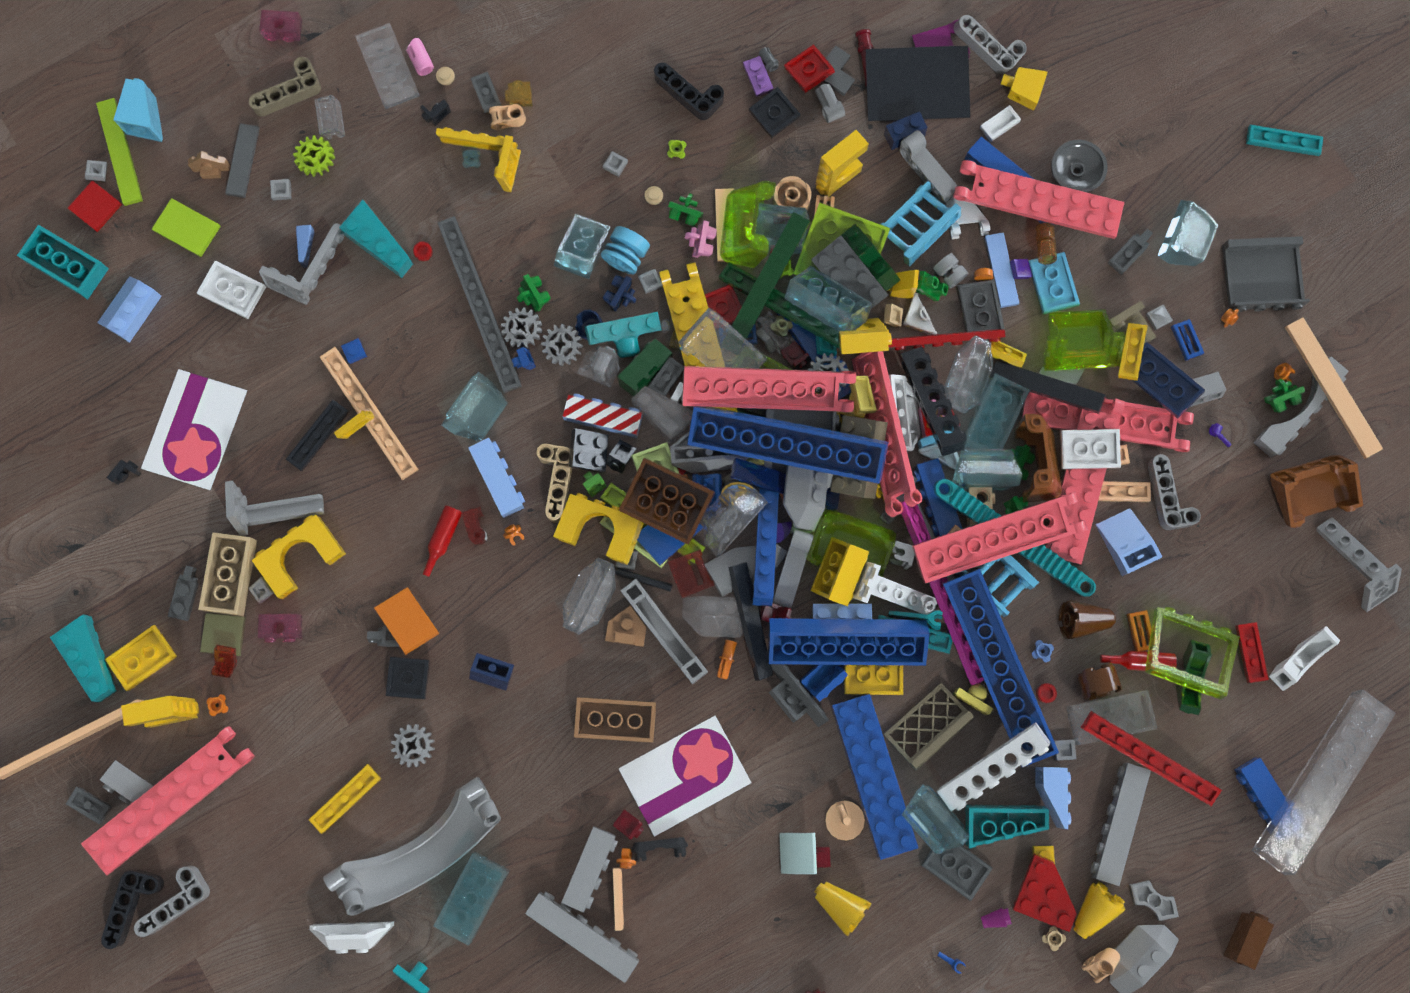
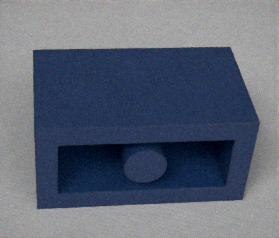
M917 112L886 125L884 136L891 150L900 147L903 139L916 130H919L925 137L928 127L921 113Z
M477 653L470 670L469 679L506 691L514 665Z

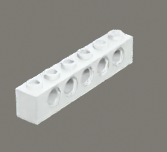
M1035 722L939 787L937 793L950 811L954 809L959 811L967 805L966 801L971 798L975 800L983 794L982 791L987 787L992 789L998 785L1000 778L1003 776L1006 778L1010 777L1016 772L1015 768L1020 765L1024 767L1032 762L1031 758L1036 754L1041 756L1047 752L1050 741ZM1029 742L1032 744L1033 749L1026 751L1022 748V744ZM1006 754H1014L1017 760L1009 762L1006 759ZM996 764L999 766L1000 771L993 773L989 766ZM979 775L984 779V782L978 784L973 780V777ZM963 786L967 789L968 793L962 795L958 792L957 788Z

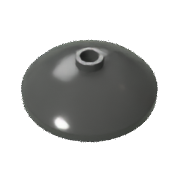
M1072 140L1064 143L1057 149L1051 161V172L1059 186L1087 193L1097 189L1107 174L1108 166L1104 153L1095 144L1086 140ZM1073 170H1078L1079 174L1074 173Z

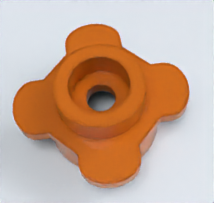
M1230 308L1223 314L1221 321L1225 323V328L1229 324L1232 326L1238 320V309L1233 310Z
M220 694L218 697L207 699L211 716L228 712L229 708L225 703V695Z

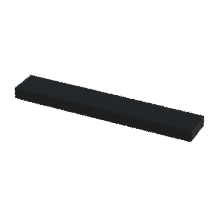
M996 361L990 375L991 380L1097 414L1100 413L1106 398L1105 394L1001 361Z
M743 562L728 568L755 681H760L773 676L771 664H769L768 650L758 608L756 605H752L753 586L747 562Z

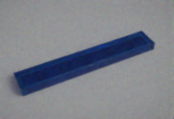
M739 458L734 459L731 478L784 495L785 473ZM827 488L826 509L832 511L838 509L840 493L831 492V489Z

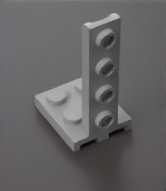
M333 224L300 282L291 275L284 276L273 267L267 268L262 266L259 273L266 287L307 305L310 300L309 294L311 290L316 288L319 276L324 274L327 262L334 257L335 248L344 239V233L339 228L341 225Z
M233 481L225 482L226 517L240 536L248 535V526L324 514V502L321 494L247 505V498L241 493L240 487H237Z
M1333 517L1317 527V532L1370 581L1364 587L1361 605L1363 610L1366 612L1370 611L1398 591L1402 568L1397 564L1388 569Z

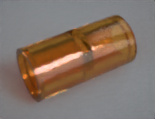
M1041 223L1035 228L1038 262L1048 265L1057 261L1055 229L1051 223Z

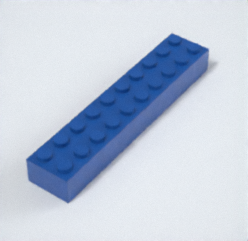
M695 406L693 408L687 445L879 484L882 480L889 442L715 407Z
M980 568L943 583L1009 738L1012 739L1036 722L1049 739L1050 746H1048L1049 750L1043 755L1039 756L1036 754L1031 758L1032 762L1028 765L1058 754L1057 746ZM1029 742L1022 744V748L1026 751L1033 749L1032 744Z

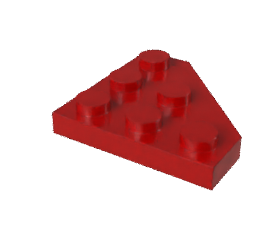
M1034 853L1012 908L1016 912L1070 932L1077 913L1053 860Z

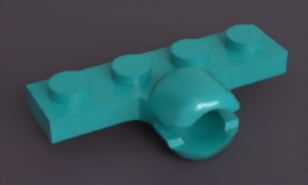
M658 312L585 326L589 345L613 341L620 358L639 354V335L662 330Z

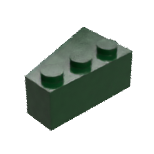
M656 339L652 342H647L643 351L619 374V386L635 399H638L656 377L668 358L673 357V353Z

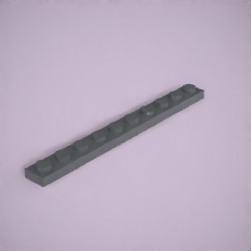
M455 216L438 222L503 392L507 393L522 387Z

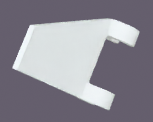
M953 197L946 202V207H952L955 203L961 207V217L950 226L951 239H959V234H961L960 224L976 222L980 224L981 236L989 235V221L975 204L959 201Z

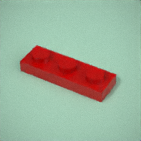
M1257 622L1236 625L1247 683L1269 680Z

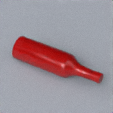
M447 505L444 506L428 544L429 558L422 573L423 575L430 577L436 561L446 553L463 512Z
M1127 651L1119 656H1100L1101 663L1120 664L1128 670L1174 673L1177 666L1175 653Z

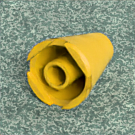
M829 882L825 884L820 883L814 891L817 894L815 899L846 936H849L850 932L854 931L865 916L864 911L866 909L869 910L871 906L869 901Z

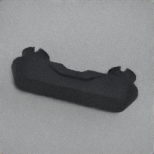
M684 837L635 842L631 852L634 853L636 862H640V858H642V861H646V852L659 847L674 849V856L676 858L679 857V853H681L682 857H685L688 844Z

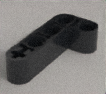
M661 62L655 66L654 78L656 83L698 119H709L723 104L724 90L720 85H712L702 94L668 64ZM679 84L680 87L674 88L672 85ZM718 94L720 97L713 98L712 95ZM688 95H692L694 98L686 99L685 97ZM706 107L708 110L701 111L699 108Z
M130 870L121 876L101 938V943L106 949H113L125 943L141 893L154 894L160 892L164 887V880L161 876L142 870ZM132 874L136 877L135 884H132L130 882V876ZM151 879L155 882V888L153 890L149 887V881ZM125 894L130 898L128 904L123 900ZM118 914L123 916L122 924L117 921Z

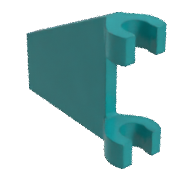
M939 610L933 611L928 615L889 611V617L907 620H927L932 629L940 630L941 622L934 621L935 619L942 620L943 612Z

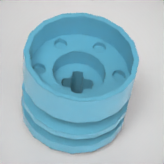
M617 226L610 236L612 243L605 245V250L601 252V257L615 269L633 275L641 264L638 257H645L650 244L636 232L622 226Z

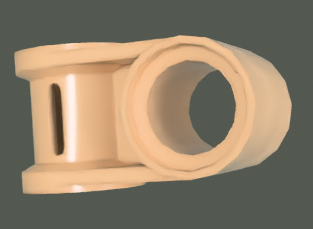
M518 104L493 106L489 109V113L492 116L491 128L494 130L520 127L526 121L524 111ZM520 113L519 117L513 118L514 114Z
M1105 948L1095 956L1088 958L1081 968L1094 978L1093 981L1095 983H1099L1114 972L1120 961V954L1113 948Z

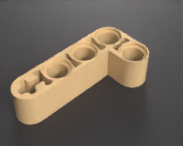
M542 444L537 448L539 460L544 464L553 465L545 513L551 522L558 523L567 502L572 468L569 467V459L561 461L560 456L563 453L570 455V449L564 446ZM544 450L551 451L548 458L541 457V453ZM561 471L566 472V477L563 480L556 478L557 474ZM556 490L563 491L561 498L556 499L553 497ZM554 503L557 504V511L559 512V514H556L555 517H553L550 513L554 512L555 510Z

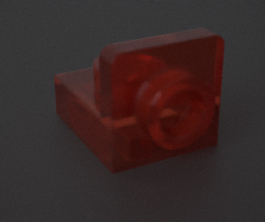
M216 645L214 648L215 665L211 670V675L230 678L237 666L236 648Z

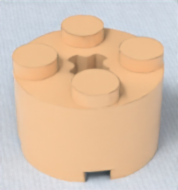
M796 176L783 178L775 187L773 195V206L778 216L790 219L793 212L800 216L806 214L811 200L809 185Z

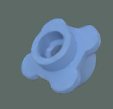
M1041 640L1036 641L1032 657L1034 659H1042L1043 662H1049L1054 650L1053 645L1043 643Z

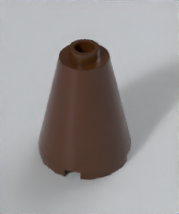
M1069 600L1063 602L1059 609L1058 620L1062 621L1063 627H1060V631L1065 639H1075L1112 628L1116 623V615L1111 609Z

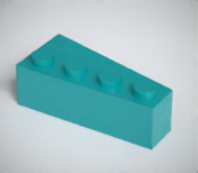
M364 200L358 204L339 227L347 238L400 278L413 265L406 252Z
M83 614L52 635L50 639L92 702H102L117 690L110 669L107 667L98 634L95 632L92 616Z
M1044 805L965 806V845L969 849L1003 839L1007 840L1020 835L1049 830V809Z

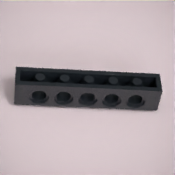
M923 347L901 353V365L943 457L964 450L967 438L965 432L961 431L958 426L960 424L957 415H953L951 411L952 404L950 400L945 398V389L943 384H939L937 380L938 374L936 369L930 365L931 359L928 352L925 353Z

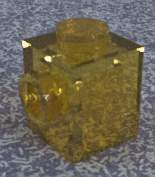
M516 80L508 83V90H505L506 101H509L510 105L518 104L521 107L533 106L530 81Z

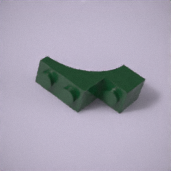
M856 224L841 235L885 291H888L900 281L892 267Z
M1190 640L1183 656L1184 670L1176 685L1179 710L1187 714L1199 715L1201 711L1203 681L1212 657L1209 644Z

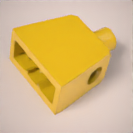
M1019 67L1014 77L1004 74L1000 85L1010 87L1009 99L1034 110L1038 104L1048 72Z

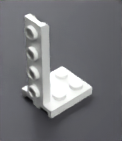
M866 562L863 566L860 580L853 592V599L868 603L872 594L921 614L928 615L935 611L937 606L936 598L878 576L881 566Z

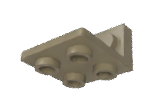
M1141 301L1111 318L1104 325L1121 353H1123L1128 323L1148 325L1141 314V311L1145 308ZM1149 325L1145 343H1149L1156 338Z

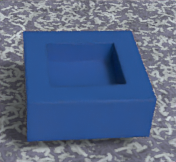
M359 338L341 346L349 364L367 357Z

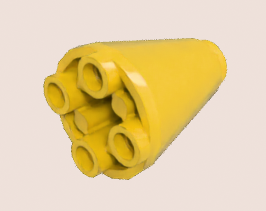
M1100 881L1097 884L1092 883L1090 885L1073 928L1084 939L1094 935L1125 911V901L1116 894L1114 896L1107 891L1108 887Z

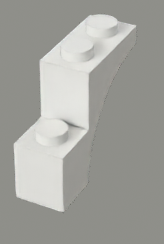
M1325 626L1298 644L1291 656L1276 665L1269 677L1282 691L1297 683L1301 676L1320 657L1338 645L1340 640Z

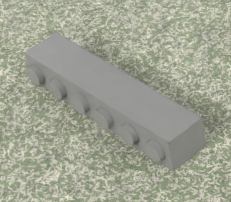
M1123 763L1119 767L1117 777H1119L1118 783L1114 785L1112 790L1114 798L1112 804H1109L1107 808V823L1103 824L1101 830L1103 835L1102 841L1098 843L1096 848L1098 856L1096 862L1094 861L1091 866L1092 878L1120 886L1151 770L1130 763Z
M545 891L543 894L540 892L525 914L625 983L639 962V959L636 958L638 955L629 948L626 951L620 947L621 943L615 938L611 937L609 939L604 936L605 932L599 927L588 925V920L582 915L578 914L575 916L570 912L572 909L563 903L561 905L554 901L555 897Z

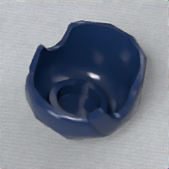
M591 309L583 310L576 316L577 323L575 329L579 332L578 335L587 340L585 326L603 323L600 315Z

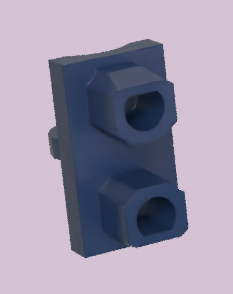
M616 275L611 284L618 289L617 293L614 294L607 290L603 296V301L609 304L611 310L615 312L622 301L624 307H627L629 302L632 304L636 302V298L633 297L635 290L631 288L628 292L632 285V278L629 276L623 278Z

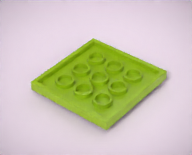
M819 202L793 274L834 289L811 259L854 224L862 230L881 254L890 228Z

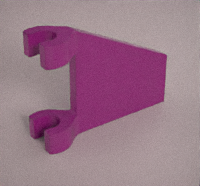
M958 20L939 28L912 35L915 47L954 46L950 33H955L953 28Z

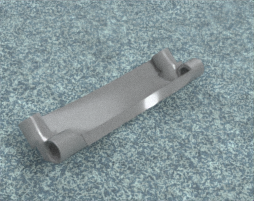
M476 777L456 790L444 814L419 837L388 853L368 859L345 862L323 876L324 882L330 891L336 890L338 898L343 901L347 914L350 916L357 915L412 891L448 869L475 847L499 823L501 817L483 782L479 777Z

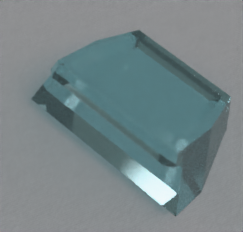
M1180 200L1158 257L1169 264L1196 266L1202 263L1219 226L1218 223L1206 210L1195 202Z
M756 203L747 217L746 234L751 241V247L756 250L772 251L793 212L810 221L806 208ZM811 221L794 254L801 253L811 227Z
M478 372L471 377L446 413V419L441 425L454 435L480 441L486 436L508 404L507 400L491 380Z
M964 449L960 453L953 483L963 489H968L969 487H992V490H1007L1020 485L1022 473L1014 460L1012 450Z
M922 784L902 813V816L935 854L963 846L969 838L964 825L930 786Z

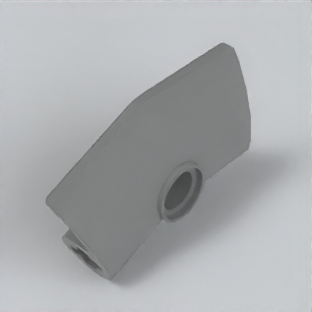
M756 546L731 549L704 565L714 580V585L721 597L734 591L728 568L730 566L747 562L751 582L754 583Z

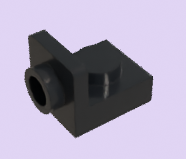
M444 99L440 103H436L431 111L423 105L420 107L422 118L427 123L431 122L434 126L438 125L451 113L450 107Z
M620 439L609 454L606 465L613 471L622 474L632 458L631 455L635 454L637 448Z
M121 459L106 478L119 485L128 478L130 471L138 476L142 473L137 470L139 466L130 460L125 462Z

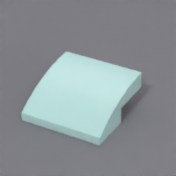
M780 833L781 874H817L815 833Z

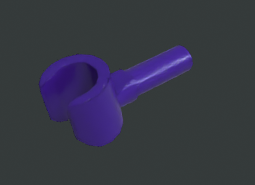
M1218 423L1212 424L1209 434L1213 437H1218L1227 447H1230L1232 444L1221 434L1223 427Z

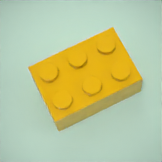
M831 537L811 591L829 600L848 606L853 598L856 584L860 580L863 566L867 562L869 551Z

